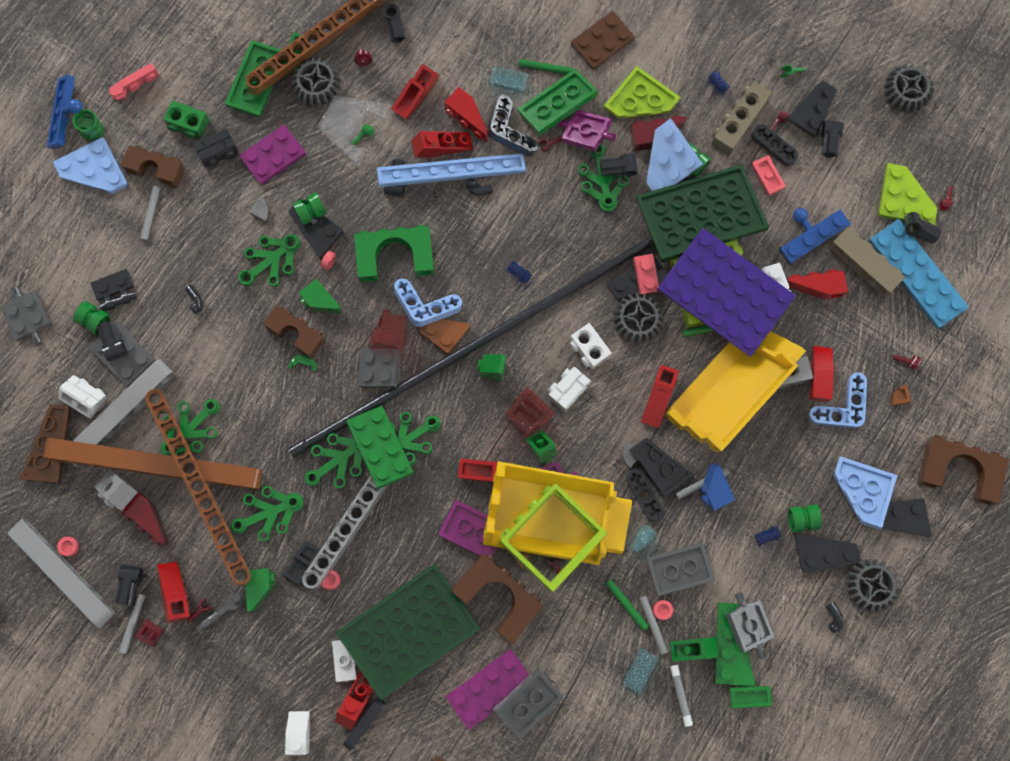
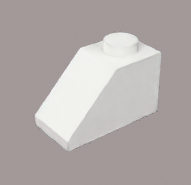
M310 711L289 712L286 728L285 755H306L309 753Z

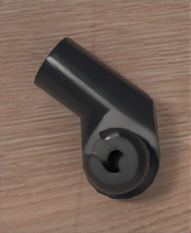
M469 178L466 181L467 190L475 196L493 194L491 184L480 186L474 178Z
M193 285L187 286L185 291L194 302L189 308L194 314H197L203 309L201 296Z
M831 602L826 606V609L833 617V622L828 627L832 633H836L843 629V615L836 604Z

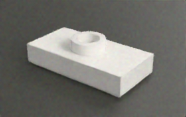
M340 640L332 641L336 682L355 680L357 676L354 660Z

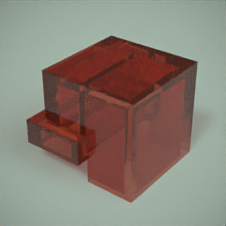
M383 309L379 317L378 328H374L373 334L370 336V349L397 348L401 351L404 347L406 316L392 315L391 310Z
M527 387L514 400L515 404L506 412V419L522 435L528 438L539 427L543 428L555 415V412Z

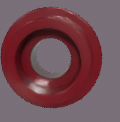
M359 50L354 56V62L362 67L367 66L372 62V55L367 50Z

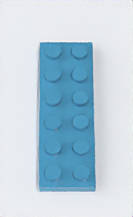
M900 219L868 240L877 253L884 255L893 267L898 268L905 278L900 283L936 329H939L969 307L916 239L906 234L904 224Z

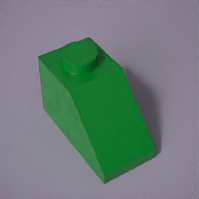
M317 278L298 292L301 296L299 301L306 309L309 307L313 312L340 314L342 312L341 307Z
M484 354L483 359H479L476 370L479 371V377L501 382L506 366V355Z
M543 430L526 438L527 444L539 464L547 463L557 456L555 443Z
M269 568L249 570L251 580L245 585L247 611L254 612L273 590L272 584H275V574ZM244 571V578L246 579L247 573Z
M716 637L670 641L672 662L719 657Z

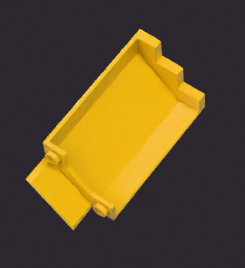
M772 331L767 334L751 357H748L731 343H728L664 413V416L681 431L684 429L688 431L695 440L700 443L706 442L714 452H722L798 367L796 362L806 350Z
M498 461L488 506L487 522L484 528L483 545L504 548L499 543L502 540L500 535L507 528L511 530L516 525L513 521L521 513L524 516L529 511L527 507L534 499L539 501L543 497L541 492L548 485L552 487L556 483L608 533L582 562L600 565L601 559L606 557L607 552L623 554L632 500L616 497L617 491H614V482ZM553 494L508 542L517 551L571 560L592 538L594 533Z

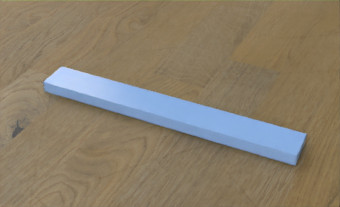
M520 153L377 167L376 171L379 187L525 173L526 167L524 156Z

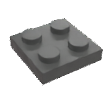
M397 348L361 349L358 386L361 388L397 387L400 350Z

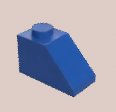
M714 462L711 463L701 488L703 494L701 499L706 507L715 511L734 501L735 498L720 465Z

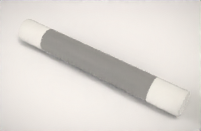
M678 665L670 666L685 727L692 726L693 723Z

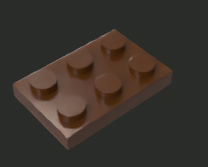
M611 11L573 39L570 45L589 67L595 70L634 41L635 35Z

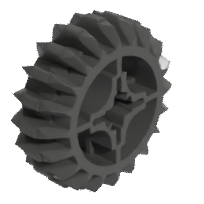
M312 57L311 62L305 59L304 65L299 63V69H294L295 75L291 77V85L294 88L293 92L297 95L298 99H303L305 104L310 101L312 107L315 103L318 106H321V102L328 104L327 99L334 100L333 95H338L337 89L341 88L339 71L335 69L334 64H329L327 59L322 62L320 57L317 61ZM321 72L327 74L331 79H326V77L321 75ZM302 84L306 85V87H310L311 92L305 90L302 87Z
M904 64L902 67L898 66L895 70H892L885 79L886 83L884 84L886 89L884 95H888L887 101H892V106L897 105L898 110L904 108L905 113L909 109L913 113L916 109L921 110L927 106L929 100L933 97L932 93L935 89L932 87L934 81H930L931 75H926L927 69L921 71L920 66L915 68L914 64H911L909 67L907 64Z
M639 293L635 294V298L631 294L628 295V300L622 298V304L617 303V309L613 312L616 315L613 317V321L618 322L614 325V328H620L618 335L624 333V340L630 337V343L637 339L638 344H641L642 338L646 343L649 342V337L655 339V333L659 334L661 331L659 328L663 327L664 324L661 322L664 319V315H660L663 309L657 308L659 303L655 302L653 304V297L647 300L646 294H643L642 298H640ZM635 306L633 313L623 316L627 308ZM642 306L648 309L650 313L644 312ZM637 312L638 316L642 318L640 324L639 321H636L637 319H635ZM653 321V326L650 329L642 331L643 324ZM626 324L633 325L635 331L630 329Z
M866 559L865 563L862 561L858 562L859 567H852L854 573H848L852 580H846L847 584H851V587L846 588V590L853 593L849 598H856L854 605L861 604L860 609L865 610L867 608L870 613L874 609L877 613L881 612L882 609L888 610V605L892 606L895 604L893 599L899 598L895 592L901 590V588L896 587L900 580L894 579L898 573H891L892 566L885 568L886 562L882 561L879 564L878 559H873V561ZM868 569L876 571L871 578L862 577V574ZM883 577H884L885 580H886L887 587L884 586L883 583H882V578H883ZM871 582H874V586H875L877 589H872L873 586H872L870 583H871ZM859 584L864 587V594L861 593ZM876 593L885 595L878 602L870 601Z

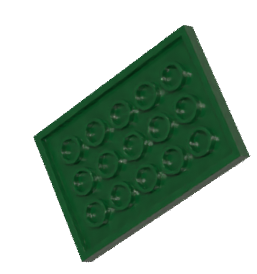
M742 164L636 196L637 203L661 262L681 257L702 228L723 243L748 237L769 229L767 220Z
M435 563L335 632L380 700L480 630V627L461 600L450 591L452 587Z

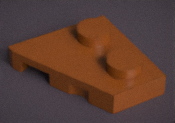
M441 319L422 326L418 332L449 355L471 328V325Z

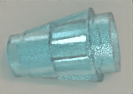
M645 523L643 527L640 526L630 546L639 553L656 539L655 536L658 533Z

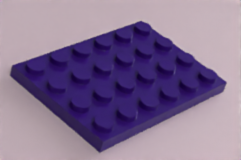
M704 228L701 229L657 288L658 291L748 357L753 355L796 296Z

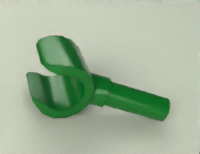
M786 64L779 69L785 72L780 75L782 78L792 73L805 72V68H793L790 64Z
M368 124L363 125L361 132L351 143L355 145L364 135L371 137L375 130Z

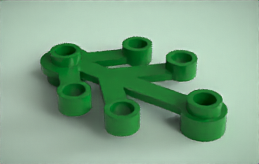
M600 144L598 148L601 149V152L590 151L591 157L596 160L599 176L591 172L586 164L579 165L578 174L586 177L602 189V193L592 188L591 182L585 181L581 185V191L598 200L599 206L603 211L611 212L617 207L616 198L622 189L628 186L629 179L628 177L620 176L617 186L610 193L609 185L617 175L601 176L600 159H603L605 155V147ZM585 168L587 171L583 173L580 169ZM620 180H625L626 184H621ZM588 185L590 189L585 190L583 186ZM605 200H610L612 203L606 204Z
M294 234L286 235L283 239L269 238L267 236L260 237L259 244L262 248L279 246L280 248L276 251L254 250L251 247L245 249L244 255L248 260L255 258L266 259L251 271H241L238 275L240 283L243 286L252 285L255 277L271 265L268 283L271 287L279 286L280 257L285 253L286 262L282 270L285 275L291 276L295 271L293 267L294 252L301 245L300 239ZM268 240V243L263 245L262 241ZM289 242H294V246H288ZM248 252H253L252 256H247ZM287 267L292 268L290 272H286L285 269ZM245 277H250V281L245 282ZM272 279H277L275 284L271 283Z
M208 399L204 403V409L189 424L188 412L190 411V405L185 401L178 403L180 430L185 439H215L218 432L214 427H208L206 430L195 429L209 415L219 413L221 408L219 402L215 399ZM210 403H214L213 409H208ZM186 404V410L182 411L181 406ZM167 415L163 421H166L169 418V415ZM174 430L168 433V438H174ZM210 430H214L213 436H208ZM164 441L160 447L161 454L172 456L171 452L167 451L168 446ZM199 441L188 444L191 452L198 454L204 450V445ZM200 444V449L196 451L194 449L195 445ZM182 447L177 449L176 455L179 452H186V449Z
M403 412L400 415L401 426L398 434V440L402 449L422 452L424 455L431 454L433 448L429 442L419 444L412 441L428 431L432 433L439 431L441 428L439 418L436 416L427 417L425 424L407 435L412 417L410 413ZM404 416H409L407 421H403ZM431 420L436 421L434 425H429ZM391 423V426L393 427L394 432H396V427H395V425H394L393 423ZM425 446L430 447L428 451L423 450ZM413 453L405 454L407 458L410 456L413 457V460L409 462L410 466L414 465L416 463L415 455Z
M332 433L327 437L330 445L342 444L350 447L344 451L314 445L311 448V453L315 457L327 456L333 457V459L318 470H310L305 474V482L310 486L319 484L320 477L339 464L334 485L337 488H343L346 484L344 478L348 457L354 453V464L350 468V474L353 477L361 475L362 456L354 438L339 437ZM331 436L337 437L335 443L329 441ZM319 447L321 452L314 454V448ZM355 467L359 468L357 475L352 473V469ZM311 474L316 476V480L313 482L309 481ZM337 479L343 480L342 486L336 485Z
M270 486L263 487L262 495L265 498L272 497L283 502L276 506L259 500L252 494H246L243 498V502L246 505L255 506L264 511L245 519H234L231 522V530L236 534H243L248 526L267 518L263 530H260L257 535L260 541L267 542L270 539V532L278 513L285 511L282 522L276 525V531L280 534L287 533L293 513L298 512L303 507L304 501L300 494L290 493L284 495L274 491ZM271 489V494L265 495V490ZM250 496L253 497V501L251 503H247V498ZM292 499L297 500V503L294 506L290 505V501ZM237 522L242 524L240 529L235 528ZM284 524L286 529L281 532L279 526ZM263 532L267 533L266 539H261Z

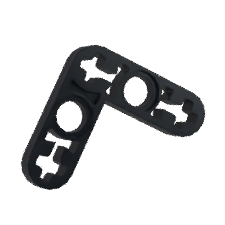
M506 95L499 96L494 103L487 135L492 140L525 156H532L538 149L537 142L533 138L507 126L513 102ZM496 115L502 116L504 121L499 120ZM509 136L514 137L516 142L511 141Z

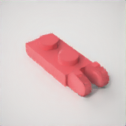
M150 63L114 84V86L110 87L109 92L116 101L126 98L128 92H134L142 84L154 81L159 74L153 64Z

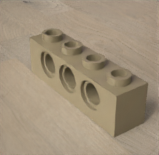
M755 81L750 86L746 85L741 93L743 95L741 100L737 99L731 108L733 109L732 113L725 115L722 120V127H717L712 134L714 138L712 145L730 156L768 102L772 92ZM746 102H752L753 105H748ZM737 115L742 116L744 119H738ZM727 129L732 130L734 134L728 133Z

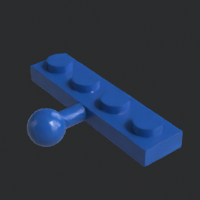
M71 75L58 78L46 146L51 149L63 146L66 141L65 132L69 123L68 114H76L83 109V105L79 100H71L75 87V77Z
M797 208L793 212V219L801 223L806 232L779 249L788 264H791L851 225L841 209L813 227L807 219L808 213L805 209Z

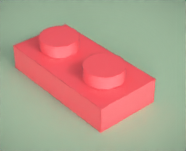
M769 155L752 162L751 167L768 196L785 189L786 185Z
M653 254L634 257L639 294L659 292L657 290L659 285Z

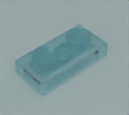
M493 66L489 85L524 93L529 74Z
M640 648L622 684L641 694L659 657Z

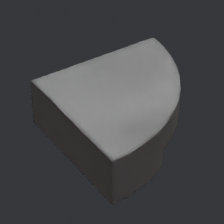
M260 197L250 213L267 223L269 220V208L265 200Z
M627 441L623 447V459L626 466L630 469L636 462V459L629 450L633 445Z

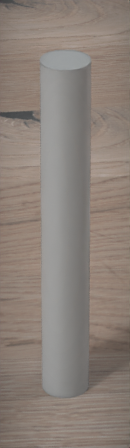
M153 186L140 237L143 241H148L161 189L157 186Z
M727 467L722 469L724 476L730 474ZM705 478L676 492L677 499L679 500L701 489Z
M137 595L119 653L127 654L146 597L145 595Z
M643 596L639 599L661 655L668 653L648 598Z

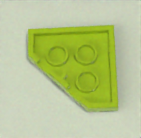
M636 66L606 102L603 109L617 119L669 114L680 100V96Z
M888 163L885 168L878 217L893 220L900 219L904 222V217L907 213L917 212L922 219L935 225L937 207L908 168Z

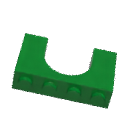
M417 225L414 228L408 229L406 227H398L396 230L389 231L388 229H379L377 232L360 231L358 234H354L357 272L360 283L378 281L377 256L383 247L392 243L403 244L411 250L416 277L434 275L429 226Z

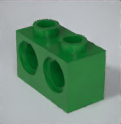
M173 100L163 118L169 130L173 132L180 131L190 138L197 137L200 139L210 121L206 112ZM181 116L180 119L174 120L175 117ZM198 122L196 126H191L192 123Z

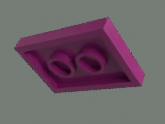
M282 125L244 151L239 157L262 186L304 157L306 152L287 127Z
M455 500L438 536L477 555L484 554L486 556L490 554L493 557L498 548L483 545L484 528L488 515Z

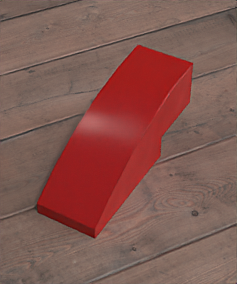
M422 63L413 79L410 78L391 109L407 119L425 99L440 75Z
M813 346L811 371L814 378L809 382L811 383L809 400L828 403L832 400L833 350L832 348Z
M460 459L457 478L493 484L498 462Z

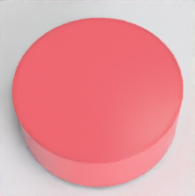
M328 251L323 257L320 267L329 270L336 260V254Z
M64 537L58 542L57 550L62 556L72 557L78 552L79 543L75 538Z
M331 570L321 586L326 590L336 589L340 584L338 573Z
M666 600L656 602L653 606L654 616L658 620L669 619L673 614L671 603Z

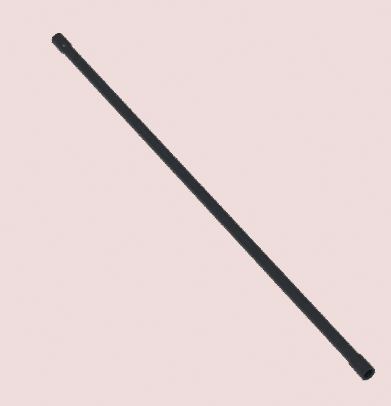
M651 236L401 382L397 387L389 389L308 438L302 439L288 448L290 453L295 458L311 446L327 438L328 435L347 426L346 420L378 408L654 246Z

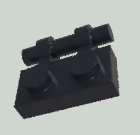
M127 269L90 282L96 300L101 301L105 299V303L98 305L99 309L103 311L113 310L116 306L123 303L125 305L129 304L131 300L137 298L135 291L131 293L127 291L134 288ZM121 293L120 297L115 299L111 298V296Z

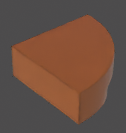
M907 384L897 388L890 400L891 407L911 403Z

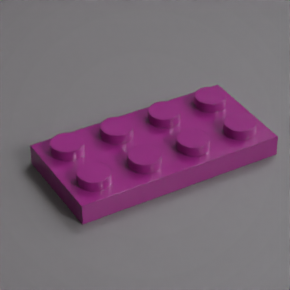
M509 649L445 697L467 729L470 730L493 713V708L526 679L529 674L514 652Z

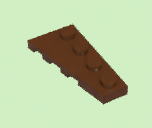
M49 405L40 427V433L33 443V450L25 462L26 466L23 473L20 474L19 480L60 483L63 462L44 459L43 454L47 438L67 440L72 407L67 405Z

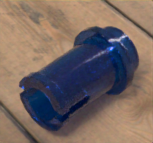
M715 70L708 77L709 83H712L721 94H724L725 90L727 91L731 86L720 76L721 73H717Z
M515 261L507 268V271L516 276L520 283H527L532 276L529 270H525Z
M770 526V529L754 534L758 545L761 546L772 540L778 541L781 533L777 526Z

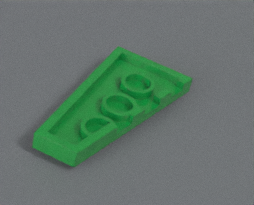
M718 602L716 638L719 657L715 658L714 683L755 686L749 652L740 653L726 614L734 611L739 605Z

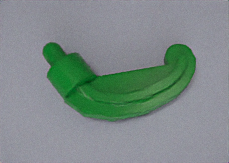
M304 355L293 357L287 367L291 369L300 363L311 366L312 371L317 370L314 360Z

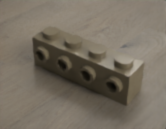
M847 227L829 247L884 298L905 278L898 268L893 267L884 255L877 253L874 247L869 242H865L854 229Z

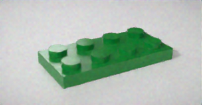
M251 40L225 101L226 107L258 118L261 117L274 84L262 93L252 95L247 90L246 77L280 52L281 49ZM267 71V72H265V74H266V75H272L273 72H272V71ZM255 81L250 85L257 86L259 83Z
M574 69L517 109L518 114L539 135H542L598 96V91Z
M383 406L346 420L377 490L414 475Z

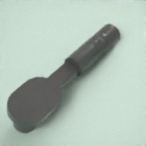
M236 592L226 600V605L195 626L196 630L200 633L228 610L238 609L245 603L244 594Z

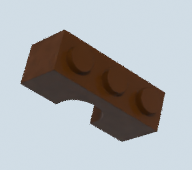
M129 145L120 165L126 173L142 178L148 168L158 167L156 173L158 181L161 184L178 188L185 170L181 160L176 157H164L163 154L157 151L152 153L146 151L141 146L132 147Z
M276 305L263 322V325L279 338H282L290 330L299 332V337L294 346L298 351L312 359L325 342L322 337L323 333L315 327L311 329L306 326L308 323L302 318L298 317L296 319L291 315L292 312L283 306L281 309Z

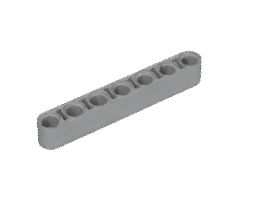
M161 359L156 360L73 441L103 446L146 404L145 396L147 392L152 389L160 390L171 380L174 372ZM72 463L76 468L82 466L81 464Z
M370 475L303 575L302 582L305 587L311 590H317L321 587L388 486L377 490ZM366 493L373 494V499L369 502L363 500ZM354 510H362L360 518H353ZM349 525L351 532L348 535H343L341 533L342 528ZM339 542V550L332 552L330 549L331 544ZM328 559V566L321 569L319 566L320 561ZM316 575L317 583L310 586L308 583L309 577Z
M22 518L7 532L94 625L101 628L116 614L104 599L26 519Z

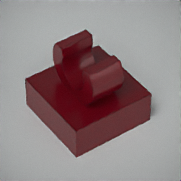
M146 619L135 637L154 647L165 629Z

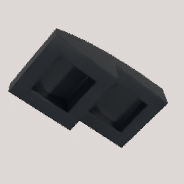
M305 540L295 554L293 561L283 573V577L300 587L303 583V575L320 549Z

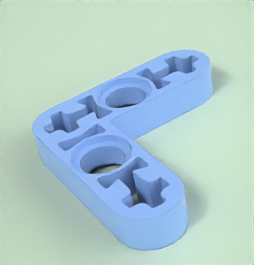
M399 279L395 282L394 293L411 323L417 327H422L454 315L461 310L462 300L457 295H449L423 305L408 280ZM411 299L414 300L416 304L410 306L406 303V301ZM439 308L442 312L435 314L431 310Z
M857 372L848 378L846 408L815 406L808 412L809 421L817 425L858 428L863 425L866 414L867 390L865 375ZM857 377L861 383L857 386V391L852 392V390L856 389V383L853 380ZM853 395L860 397V405L852 403L851 398ZM855 409H861V411L858 410L856 412V418H859L860 421L855 423L851 417L855 415ZM816 411H818V414L825 415L827 413V421H825L826 417H820L817 420L816 416H813V413H815ZM833 412H838L841 415L840 422L832 420L831 415Z

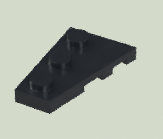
M825 81L819 82L784 120L813 138L818 136L837 89Z
M292 206L288 211L320 260L344 233L343 229L324 215L319 218L313 217L311 222L302 225L294 207Z
M653 254L658 285L660 286L668 273ZM635 266L607 284L608 289L617 301L622 300V298H628L629 294L635 296L636 293H639Z
M644 438L629 449L662 497L667 496L695 475L665 454L662 449L647 438Z
M925 499L890 502L882 528L932 537Z
M794 534L801 573L855 565L860 562L858 546L855 543Z

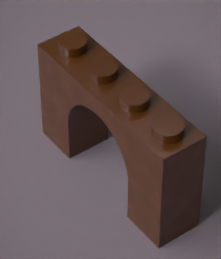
M935 435L927 440L917 484L934 489L942 487L949 461L954 457H960L971 462L977 471L978 480L973 500L991 506L1000 503L1009 462L1008 458H1004L1002 454L997 452H984V449L980 447H967L965 443L960 441L950 442L946 440V437Z
M480 554L450 591L464 603L468 604L485 584L490 582L503 583L512 595V606L495 630L513 644L543 608L540 604L541 599L533 592L531 595L525 591L526 586L518 579L516 582L511 579V573L503 566L500 569L495 564L496 560L490 554L486 556Z

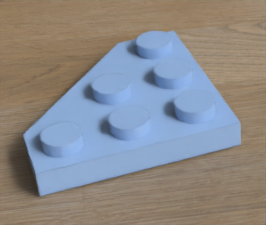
M672 119L658 127L654 133L646 181L652 191L679 183L703 165Z
M104 137L53 161L62 180L68 182H76L80 185L101 189L111 194L129 186Z
M840 456L834 472L835 480L861 524L881 530L897 475Z

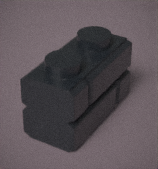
M227 128L193 143L205 168L215 167L219 161L232 159L235 157V154L239 153Z

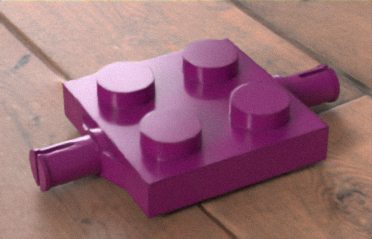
M577 110L570 121L562 120L557 124V126L566 128L562 136L563 143L596 152L601 141L604 139L613 142L616 139V134L607 132L611 125L610 118Z

